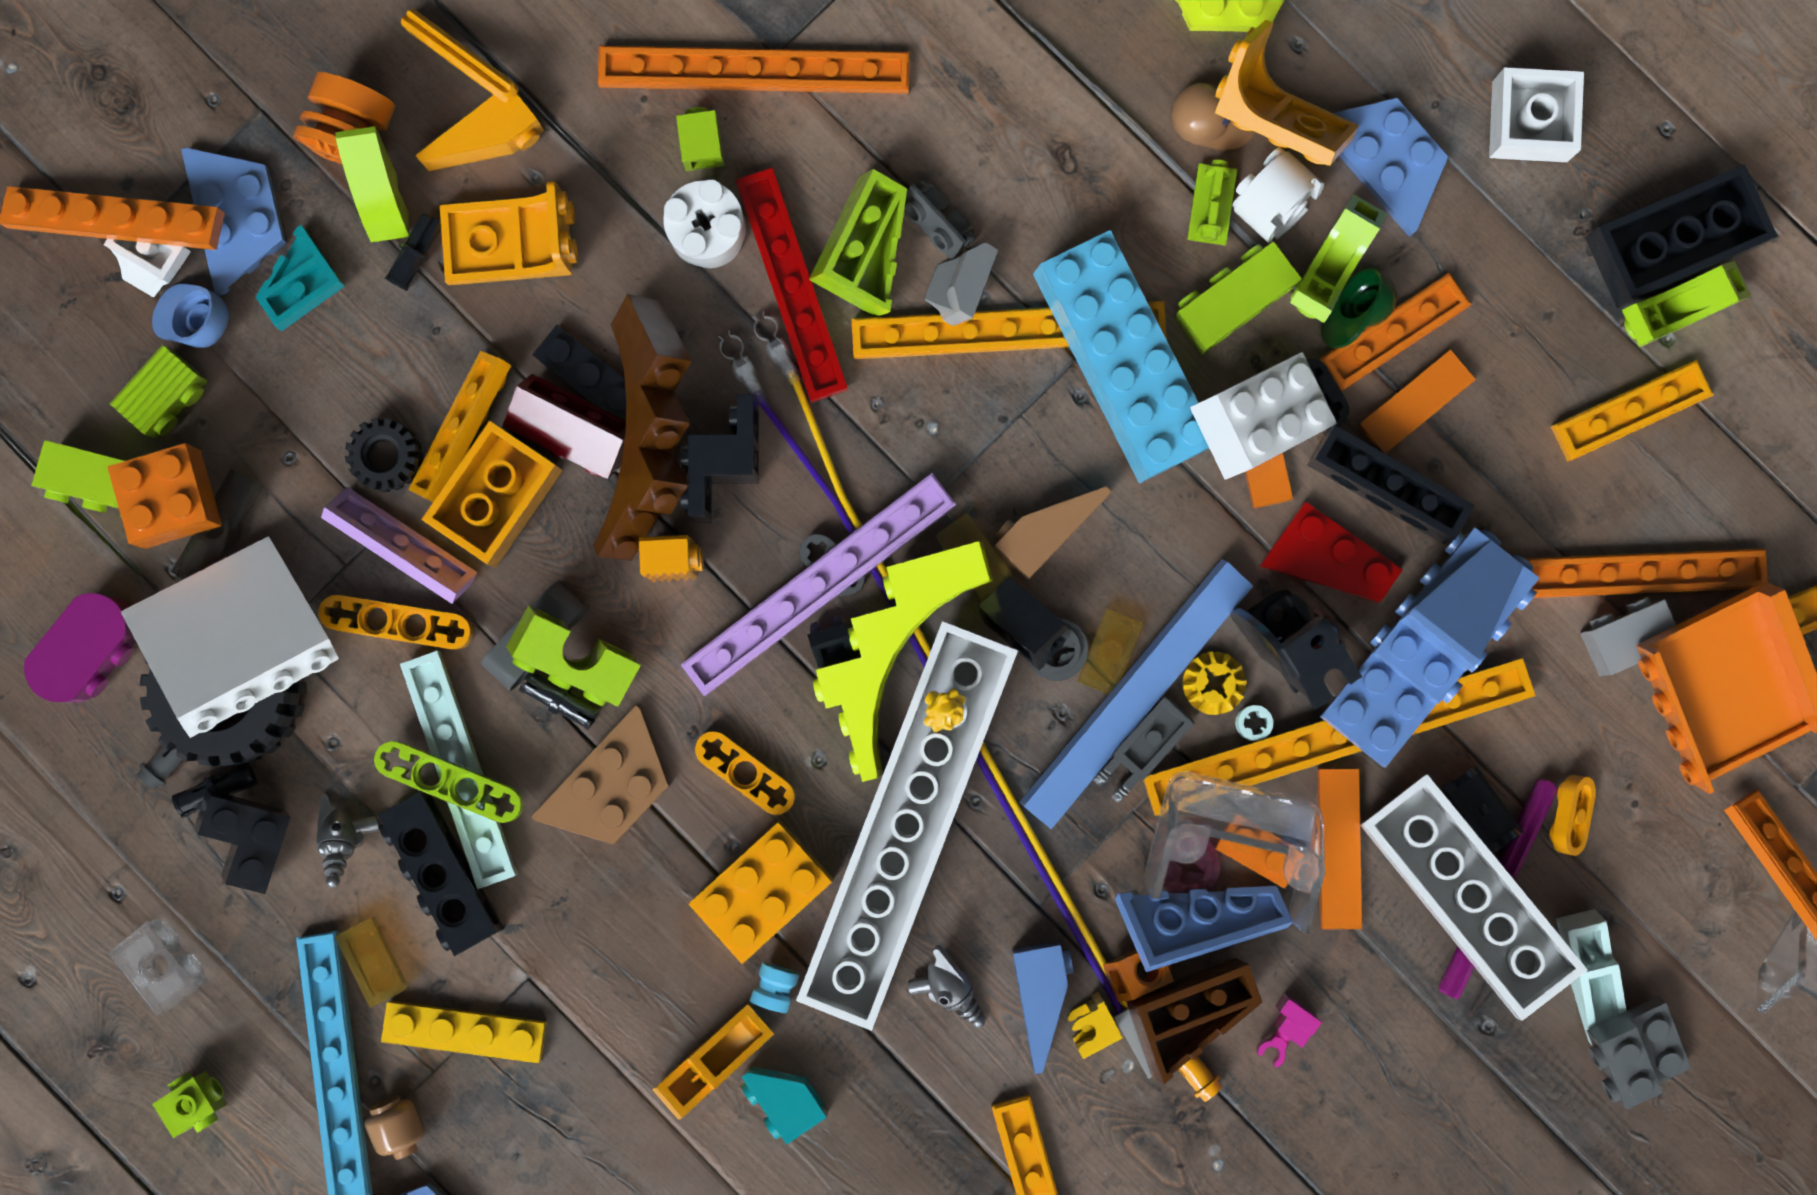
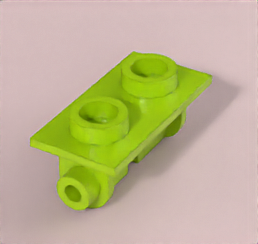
M1213 160L1212 165L1198 164L1187 237L1189 241L1226 246L1237 169L1228 168L1227 161Z

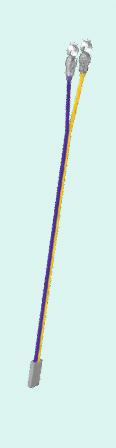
M763 311V317L772 320L776 324V332L774 333L776 339L769 343L767 338L758 336L756 333L758 321L755 317H752L756 321L754 332L760 340L768 341L766 345L768 356L779 367L782 375L789 381L791 386H794L838 497L767 403L764 388L757 377L756 367L751 359L747 356H742L744 345L741 339L735 335H730V330H728L731 338H736L742 343L741 359L735 361L733 357L725 356L721 349L724 340L718 336L721 339L720 351L726 359L734 361L731 365L737 380L744 385L748 394L754 395L757 403L762 407L830 499L851 535L863 525L850 504L800 383L801 378L798 374V368L791 358V350L784 339L776 337L778 333L776 321L772 317L764 316ZM882 562L870 572L889 606L895 607L897 606L895 599L889 600L885 591L883 577L889 575L885 564ZM918 627L909 641L922 665L925 667L932 648L920 627ZM983 741L976 761L1113 1004L1116 1013L1113 1017L1149 1079L1153 1076L1148 1067L1126 1001L1118 1002L1103 967V964L1107 963Z

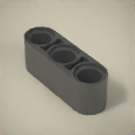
M560 580L551 585L532 605L564 621L569 630L579 622L588 610V606ZM521 618L487 653L481 662V665L509 691L514 690L520 685L528 674L527 671L512 663L514 658L511 657L506 648Z

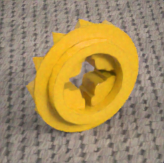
M1221 652L1201 654L1189 663L1184 672V694L1189 703L1202 713L1209 715L1227 713L1233 710L1244 698L1247 679L1242 665L1229 654ZM1205 668L1209 673L1212 672L1214 676L1229 674L1221 684L1226 697L1218 694L1216 690L1206 691L1203 694L1200 692L1209 682L1208 674L1204 670Z

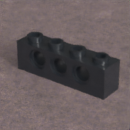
M1336 425L1326 431L1307 464L1312 469L1443 544L1457 538L1475 506Z
M422 791L378 815L382 822L379 825V831L389 846H395L401 858L398 860V866L408 881H414L420 893L417 895V901L427 916H433L439 928L436 930V936L444 950H451L453 955L456 956L504 930L483 889H477L469 864L430 794ZM415 829H421L427 836V844L422 851L415 849L411 843V835ZM434 864L441 865L446 871V880L442 885L433 883L430 878V869ZM452 899L460 900L465 906V916L462 920L454 919L449 913L448 907Z

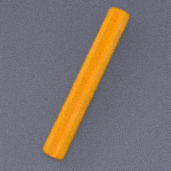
M409 9L406 15L401 18V25L409 33L501 101L511 102L513 96L518 93V86L511 79L417 10Z

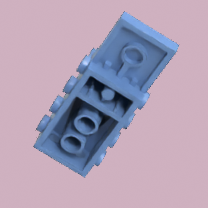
M1474 528L1466 535L1459 532L1457 538L1448 544L1444 551L1450 555L1441 566L1434 563L1420 579V582L1425 586L1416 597L1410 593L1395 610L1399 618L1391 628L1384 624L1370 641L1375 647L1358 669L1362 677L1351 685L1347 682L1320 716V718L1383 768L1387 767L1436 704L1440 703L1441 700L1445 703H1449L1462 687L1458 679L1465 671L1473 672L1487 656L1484 650L1490 639L1493 638L1497 642L1512 625V622L1507 618L1517 607L1522 611L1537 593L1532 588L1539 580V577L1532 572L1534 567L1523 557L1516 554L1512 557L1500 547L1501 541L1487 530L1482 529L1480 532Z

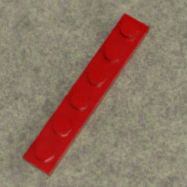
M773 168L737 179L736 183L811 403L848 391L812 282L809 280L810 276Z

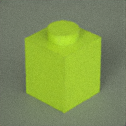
M694 107L687 109L683 115H676L682 163L686 172L725 166L719 120L715 110L708 111L706 107Z

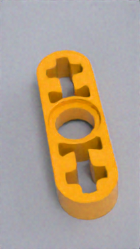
M712 731L703 734L697 740L695 746L697 759L767 813L780 815L792 808L796 798L793 786L721 732ZM717 739L721 740L723 743L720 749L728 756L732 755L733 749L740 754L730 762L726 773L720 769L726 763L717 756L712 757L710 760L705 756L708 752L704 746L707 740L709 742H715ZM743 761L751 762L757 770L756 779L748 785L739 783L734 776L735 767ZM764 773L771 777V780L765 783L769 787L777 790L782 786L786 789L784 797L788 801L785 806L779 803L774 807L770 806L768 802L771 797L763 790H760L758 797L751 792L760 785Z

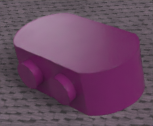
M87 593L76 596L25 658L24 674L32 691L47 701L79 703L98 696L108 685L109 680L107 677L116 666L123 665L134 652L132 646L136 640L121 614V611L131 606L117 597Z

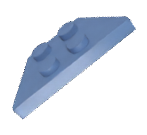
M1398 98L1333 113L1359 125L1354 139L1339 157L1408 237L1412 236L1420 225L1448 156Z
M183 148L181 151L194 205L218 207L225 212L217 250L204 249L214 292L222 296L231 290L229 287L245 273H252L261 265L262 260L266 256L273 255L287 243L270 169L260 163Z

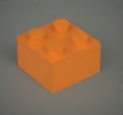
M183 443L107 466L128 544L147 549L222 526L201 450Z

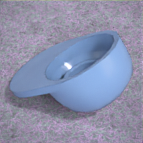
M176 284L160 297L155 306L152 317L153 331L163 340L184 343L195 348L210 347L223 336L229 320V309L220 296L206 288L189 284Z

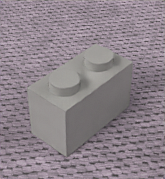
M1645 597L1627 604L1626 609L1628 612L1614 618L1613 613L1610 612L1589 621L1592 628L1580 632V635L1599 676L1613 675L1638 664L1641 656L1636 645L1676 626L1665 600L1651 602L1649 597Z

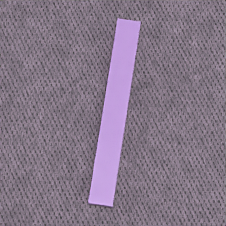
M931 473L688 658L681 666L703 696H707L840 595L841 592L853 585L857 580L869 573L957 506L934 474Z

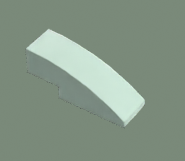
M1595 909L1556 918L1559 935L1588 969V971L1573 981L1571 986L1588 1041L1591 1045L1592 1043L1587 1033L1588 1029L1627 1011L1619 964L1612 956L1607 921Z

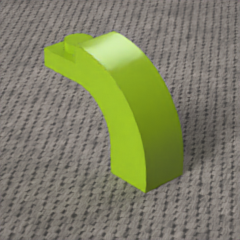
M1355 194L1351 196L1290 298V303L1296 306L1301 314L1308 318H1316L1325 323L1353 270L1380 230L1387 213Z
M1732 261L1666 292L1622 309L1625 317L1624 326L1629 336L1636 340L1638 346L1641 347L1724 310L1752 295L1736 262Z

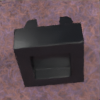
M839 616L832 617L834 626L831 628L820 630L817 622L810 625V634L807 635L818 668L856 657L850 643L846 623H843Z

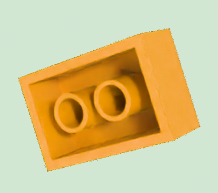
M489 421L421 520L487 565L497 568L563 470Z
M779 821L688 905L738 961L743 964L828 887L834 879L782 821Z

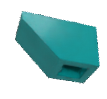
M750 1067L744 1071L742 1079L745 1083L741 1085V1088L753 1106L759 1103L767 1115L763 1121L775 1139L781 1137L787 1145L827 1118L828 1109L807 1077L757 1067Z

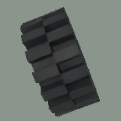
M379 418L371 419L372 423L369 424L363 422L359 425L360 431L356 432L353 430L350 434V437L353 438L351 444L346 442L345 449L349 451V456H345V461L351 466L348 470L351 475L357 478V481L374 490L390 492L391 489L396 491L403 489L402 485L404 483L410 484L413 481L411 477L419 469L418 461H423V454L419 453V448L422 447L420 442L415 439L414 436L416 435L402 424L387 418L385 420ZM383 440L392 441L398 449L396 463L387 470L376 469L370 461L372 447Z

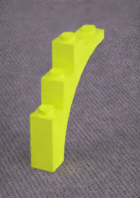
M978 541L886 567L889 576L883 577L885 591L889 600L895 599L897 606L851 618L853 627L848 628L849 639L853 650L860 651L861 658L816 670L818 678L813 679V687L817 700L819 702L824 701L826 709L842 705L843 712L838 714L840 727L844 736L850 735L854 750L849 752L850 764L854 774H860L862 782L876 779L883 775L878 748L879 710L885 683L898 654L914 631L938 608L965 591L993 581L983 542Z

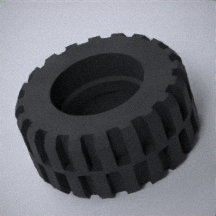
M151 668L149 674H141L139 686H146L147 697L140 698L141 710H150L152 717L148 718L146 723L151 732L161 733L158 742L166 749L177 750V757L186 761H197L199 765L206 766L251 763L262 759L264 753H273L281 746L280 739L282 737H290L296 729L292 721L295 716L302 717L305 707L303 704H298L300 693L307 694L306 682L299 680L288 689L274 693L255 703L246 716L236 725L225 728L215 726L207 732L199 733L190 738L174 714Z

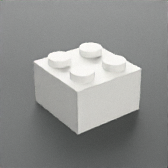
M1504 67L1492 81L1489 158L1568 162L1581 150L1584 72Z

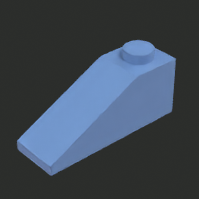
M1059 941L1012 950L1035 1074L1043 1073L1068 987L1066 975L1073 974L1070 951H1062Z

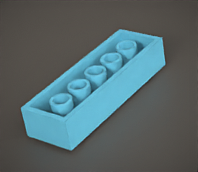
M1111 230L1041 263L1033 273V276L1139 484L1210 449L1190 407L1198 404V401Z

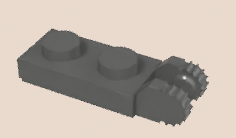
M1163 696L1112 754L1113 757L1099 771L1093 781L1099 786L1106 783L1113 775L1115 769L1120 764L1124 765L1132 774L1115 788L1111 796L1117 803L1120 802L1139 780L1143 781L1194 725L1195 721L1167 696Z

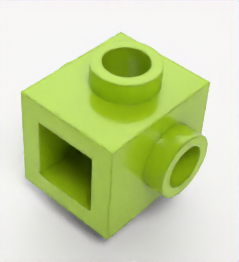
M206 1071L195 1077H192L190 1072L180 1076L168 1084L171 1092L152 1104L173 1138L193 1127L199 1133L219 1120L215 1113L227 1105L223 1099L224 1090L216 1078L210 1077Z

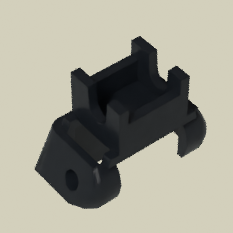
M1289 590L1278 591L1267 596L1248 611H1244L1241 608L1233 610L1230 613L1232 620L1258 655L1281 672L1295 694L1300 691L1306 695L1315 709L1333 698L1324 681L1328 671L1338 669L1350 685L1362 677L1347 653L1346 646L1340 640L1336 623L1319 609L1313 611L1316 618L1309 622L1310 614L1307 605ZM1282 609L1284 612L1282 620L1275 622L1273 619L1274 613ZM1302 627V629L1298 631L1296 634L1288 638L1286 641L1284 640L1287 636H1289L1294 631Z

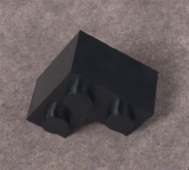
M207 789L194 828L197 835L231 843L221 874L226 885L265 894L291 817L284 809Z

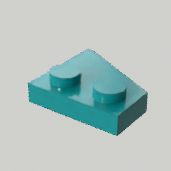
M299 225L293 232L296 239L285 257L279 256L273 266L272 275L268 280L264 281L256 295V299L274 326L281 332L345 287L315 241L302 225Z

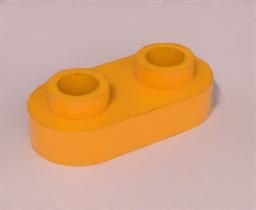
M1570 775L1558 788V807L1555 822L1550 828V840L1558 853L1577 856L1584 850L1588 840L1596 799V787L1590 777Z

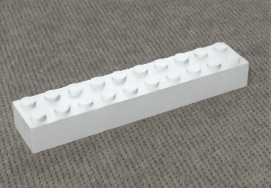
M942 621L796 1001L872 1031L1018 650ZM955 688L959 694H963L966 697V701L963 704V720L960 724L955 725L952 730L942 728L940 731L934 732L932 727L924 724V719L928 716L926 714L928 705L925 703V697L931 691H937L940 694L942 692L947 693Z

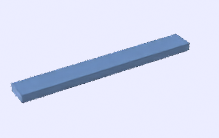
M1221 559L1019 803L1052 829L1113 756L1112 754L1139 725L1230 613L1237 607L1253 585L1230 563Z

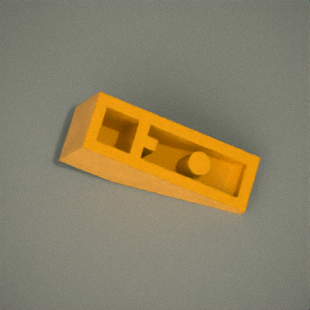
M518 94L513 96L511 102H503L493 95L415 156L428 171L514 154L519 149L522 151L529 149L539 140V134L544 129Z

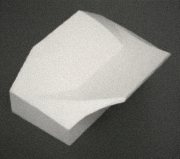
M107 239L104 243V246L108 247L117 257L122 279L152 297H155L163 285L169 284L191 253L190 250L182 246Z

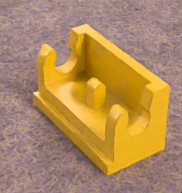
M1098 992L1090 995L1092 997L1091 1000L1074 1008L1067 1016L1068 1021L1076 1020L1072 1025V1030H1081L1073 1037V1040L1082 1059L1123 1039Z

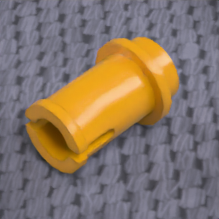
M1199 1057L1194 1060L1191 1058L1178 1069L1195 1090L1193 1095L1196 1098L1201 1097L1204 1102L1215 1096L1223 1087L1219 1082L1220 1076L1218 1074L1213 1075Z

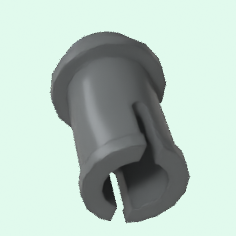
M163 746L147 764L142 762L139 765L141 770L137 773V776L146 785L155 790L159 785L165 786L167 784L165 779L184 759L176 756L177 750L166 749Z

